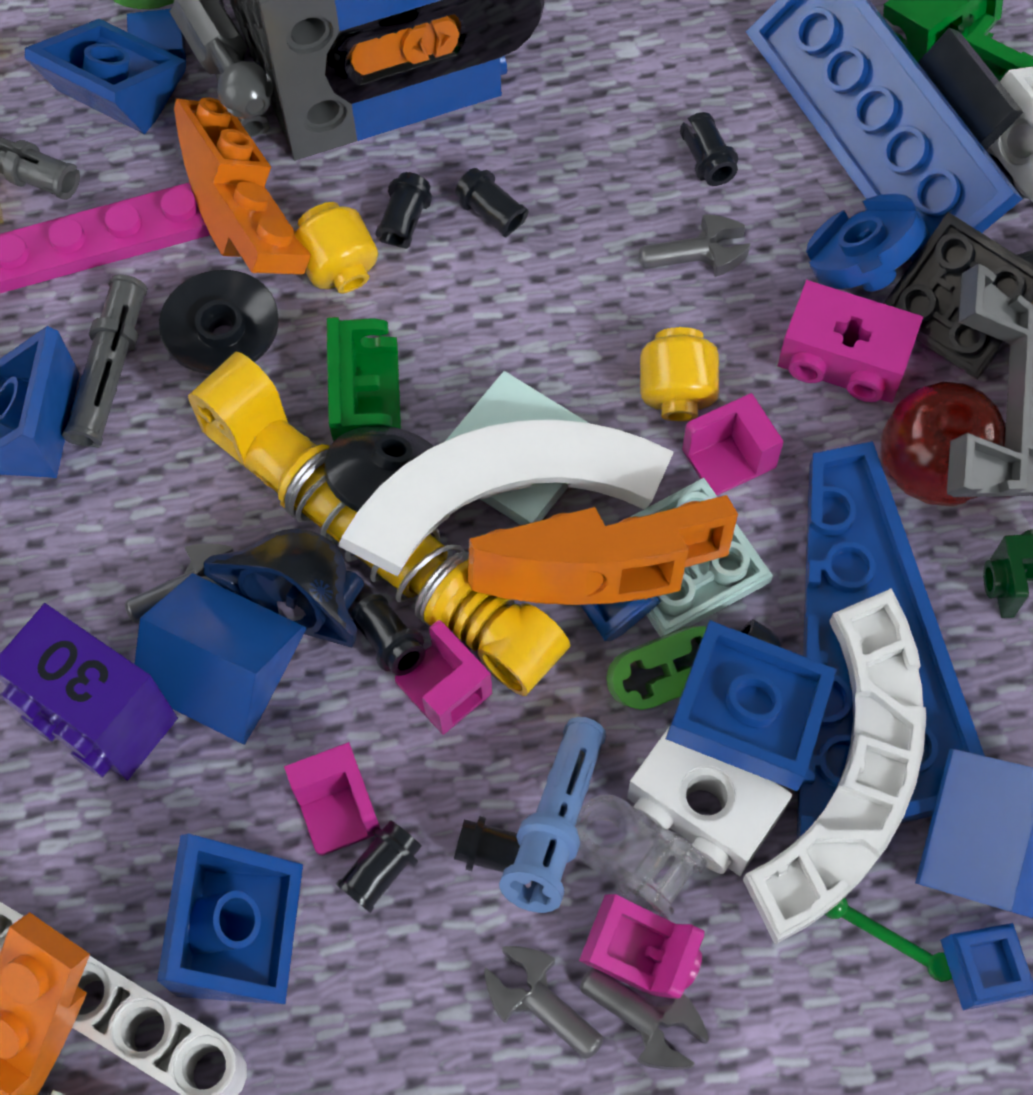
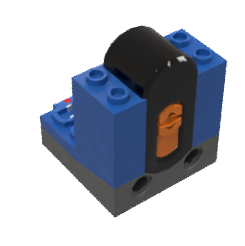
M229 0L254 63L261 66L272 79L274 96L271 105L294 161L502 96L501 75L507 74L505 55L517 50L531 37L541 21L545 4L544 0Z

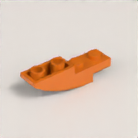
M205 97L199 101L176 99L174 114L177 133L190 186L201 216L221 255L242 257L251 273L304 274L311 254L294 236L295 230L265 188L271 166L239 119L230 114L227 108L215 98Z
M724 495L701 502H687L677 508L642 517H628L618 523L605 526L596 507L572 513H559L545 520L509 529H496L485 535L469 539L468 583L472 591L504 599L564 605L618 603L679 592L685 567L729 555L738 513L728 496Z
M30 912L9 927L0 952V1095L39 1094L65 1044L87 992L78 987L90 953Z

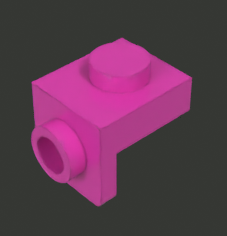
M605 894L579 961L650 995L679 999L683 995L684 990L694 982L700 970L702 953L699 949L705 931L692 924H675L617 894Z

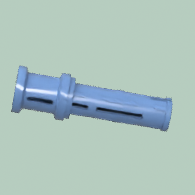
M587 717L571 718L565 725L564 735L547 777V783L537 811L521 822L516 836L520 845L517 857L513 865L504 869L499 883L501 893L505 898L517 907L527 911L546 913L559 908L565 893L561 879L566 863L575 859L580 846V839L575 825L590 785L601 746L607 737L604 728L595 720ZM532 881L530 888H527L525 885Z

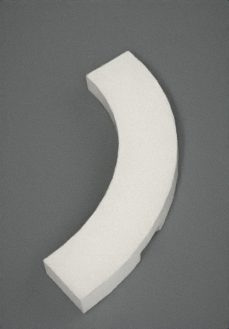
M550 419L515 421L487 426L458 435L436 445L402 466L380 485L359 509L341 537L338 546L398 577L409 557L422 541L441 523L446 521L452 513L481 498L483 500L504 492L530 488L532 484L568 483L569 488L599 492L624 500L645 510L652 502L674 452L645 438L614 428L585 422Z
M892 588L833 613L829 621L840 643L848 667L853 700L851 744L846 765L836 791L825 810L802 836L769 862L746 873L743 878V882L774 944L810 926L834 908L862 881L889 845L906 813L917 783L924 752L926 707H923L922 684L919 674L921 665L907 618Z

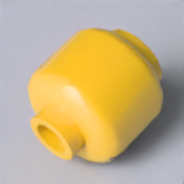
M326 202L304 213L298 220L297 225L299 228L295 231L294 236L311 254L305 271L311 283L319 289L336 287L338 293L341 294L351 292L367 283L370 278L367 272L375 265L379 253L357 210L346 206L339 207L338 203Z
M675 327L657 332L655 340L648 342L640 354V394L643 402L654 409L661 410V417L667 421H691L697 418L698 410L711 406L719 397V354L717 347L709 340L704 339L703 332L697 329Z

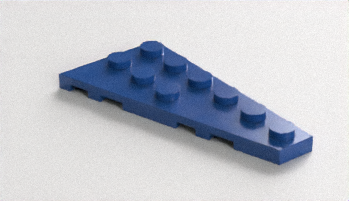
M873 441L813 453L809 464L803 656L836 668L837 671L807 775L798 790L797 839L818 819L836 791L846 765L851 744L853 725L851 683L840 643L829 622L832 614L892 588L907 618L918 650L921 665L919 674L922 684L923 707H926L924 752L917 783L901 823L932 817L949 749L985 756Z

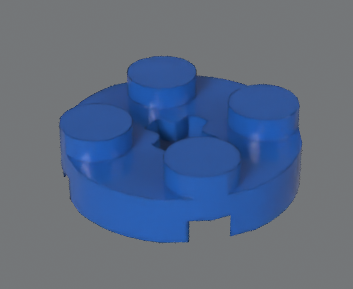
M902 194L874 196L862 201L866 208L865 211L848 218L845 210H842L821 225L809 240L806 250L811 260L808 262L819 284L835 289H847L862 285L865 291L873 292L893 282L897 275L895 269L906 262L930 237L924 220L917 211L913 201L908 196Z

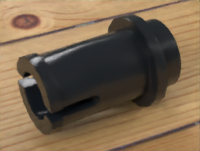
M696 113L688 118L696 133L693 134L689 125L684 122L680 127V135L688 145L696 161L695 173L701 181L706 180L710 186L726 184L734 178L738 171V154L733 147L726 146L710 113Z
M472 168L461 177L456 186L455 194L460 198V206L467 211L470 208L475 210L498 229L499 233L505 238L520 227L528 217V209L523 204H519L495 183L494 174L489 170L481 171L478 168Z
M403 172L398 178L390 182L388 186L390 200L375 233L376 237H380L379 241L381 243L405 249L410 247L423 209L430 207L432 202L431 186L424 177L412 172Z
M373 594L367 596L354 607L351 612V618L377 652L376 661L381 669L386 672L392 671L393 674L402 676L412 672L422 663L426 654L423 648V636L416 629L407 628L383 595Z
M479 816L478 822L464 819L454 860L467 863L465 870L472 872L474 865L503 873L504 869L514 864L520 848L516 837L517 833L485 825V817Z
M392 820L387 823L383 830L379 827L374 828L372 831L376 836L374 841L342 880L339 879L336 883L341 890L369 913L372 912L373 906L407 864L415 867L418 860L414 856L422 847L416 839Z

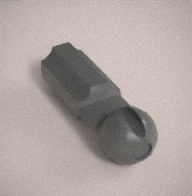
M174 0L173 7L169 12L198 61L210 75L221 74L217 85L220 103L227 108L230 114L239 119H252L263 115L271 105L274 96L272 79L258 64L252 61H244L248 45L220 0Z

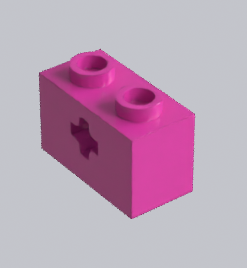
M806 280L784 337L777 366L789 370V373L794 378L805 383L824 381L846 388L851 396L864 402L883 400L893 403L924 316Z

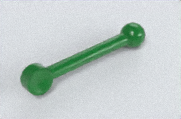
M843 898L825 914L831 919L843 918L926 966L930 976L936 981L947 982L952 979L944 952H938L934 955L848 906L846 898Z

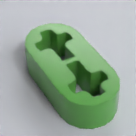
M706 626L684 627L626 650L616 656L609 665L606 676L608 690L613 698L624 706L643 710L681 697L692 666L688 665L676 669L673 660L685 656L692 651L690 640L693 638L700 644ZM634 661L639 668L652 669L661 665L664 673L645 683L648 694L641 697L637 690L625 689L623 685V680L631 676L630 664Z

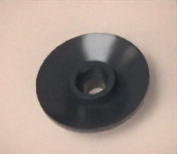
M234 270L208 271L184 281L169 295L162 307L159 318L160 336L170 356L185 368L204 374L213 373L235 352L244 354L253 362L257 361L272 345L279 326L278 308L269 289L253 276ZM220 326L232 327L231 330L224 334H213L214 330Z
M365 426L356 428L339 436L329 447L324 463L325 479L334 495L346 506L358 512L380 485L402 466L434 446L414 433L395 427Z

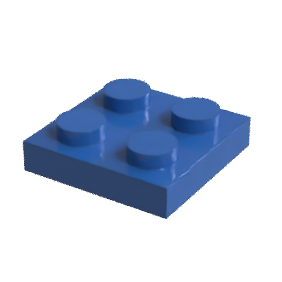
M709 620L665 739L798 791L807 775L837 669Z

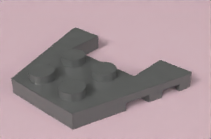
M977 264L962 273L959 323L1010 344L1006 430L1004 435L1005 447L969 433L950 441L947 494L953 497L1033 496V305L1020 294L1010 299L992 284L997 275L981 264Z

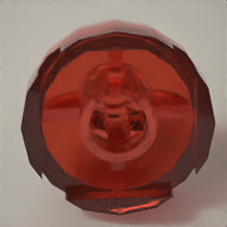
M943 381L915 389L896 405L881 434L880 457L884 467L886 468L887 465L890 474L897 480L896 485L907 495L931 505L951 507L966 503L967 500L977 497H953L947 494L950 441L969 433L1005 447L1006 423L997 405L982 391L964 383Z

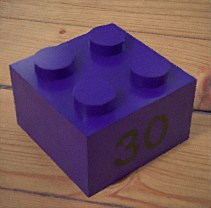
M46 603L39 608L0 653V680L6 685L0 697L22 714L21 720L50 742H53L55 738L60 740L72 750L70 754L78 762L100 778H103L111 769L128 781L178 719L150 674Z

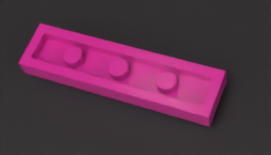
M190 182L1 233L0 293L209 236L210 233L199 211Z

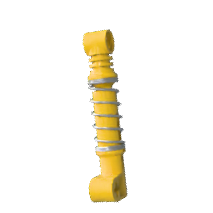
M239 352L233 353L188 395L189 402L202 432L262 480L266 486L278 493L280 505L298 522L311 520L321 528V535L329 540L335 539L337 542H340L341 537L357 512L341 502L327 484L324 474V463L330 446L314 444L308 437L291 426L287 421L279 393L270 378L250 358ZM437 528L432 532L435 538L429 534L409 557L398 577L356 555L350 556L351 552L346 550L345 559L347 562L360 559L371 568L370 579L372 582L384 578L397 589V602H402L418 595L415 603V616L429 626L441 620L450 631H453V634L459 640L466 641V645L473 651L478 650L480 660L494 677L507 688L521 696H527L571 646L564 631L537 607L528 603L514 604V600L472 591L468 583L469 552H465L460 545H443L440 542L439 530ZM448 550H456L458 552L447 559Z

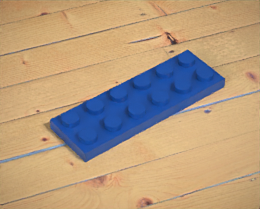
M777 0L745 31L866 199L883 194H902L908 196L921 214L930 237L948 212L983 233L1023 199L870 0ZM924 245L918 248L909 258L911 262L914 261Z

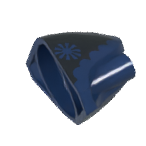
M303 529L281 530L268 535L251 547L236 552L212 555L203 562L204 575L223 588L279 614L277 601L286 602V606L295 609L296 605L300 607L306 615L294 622L307 628L304 633L305 635L353 647L356 641L357 627L350 617L348 609L364 587V581L356 573L346 571L345 560L340 550L323 535Z

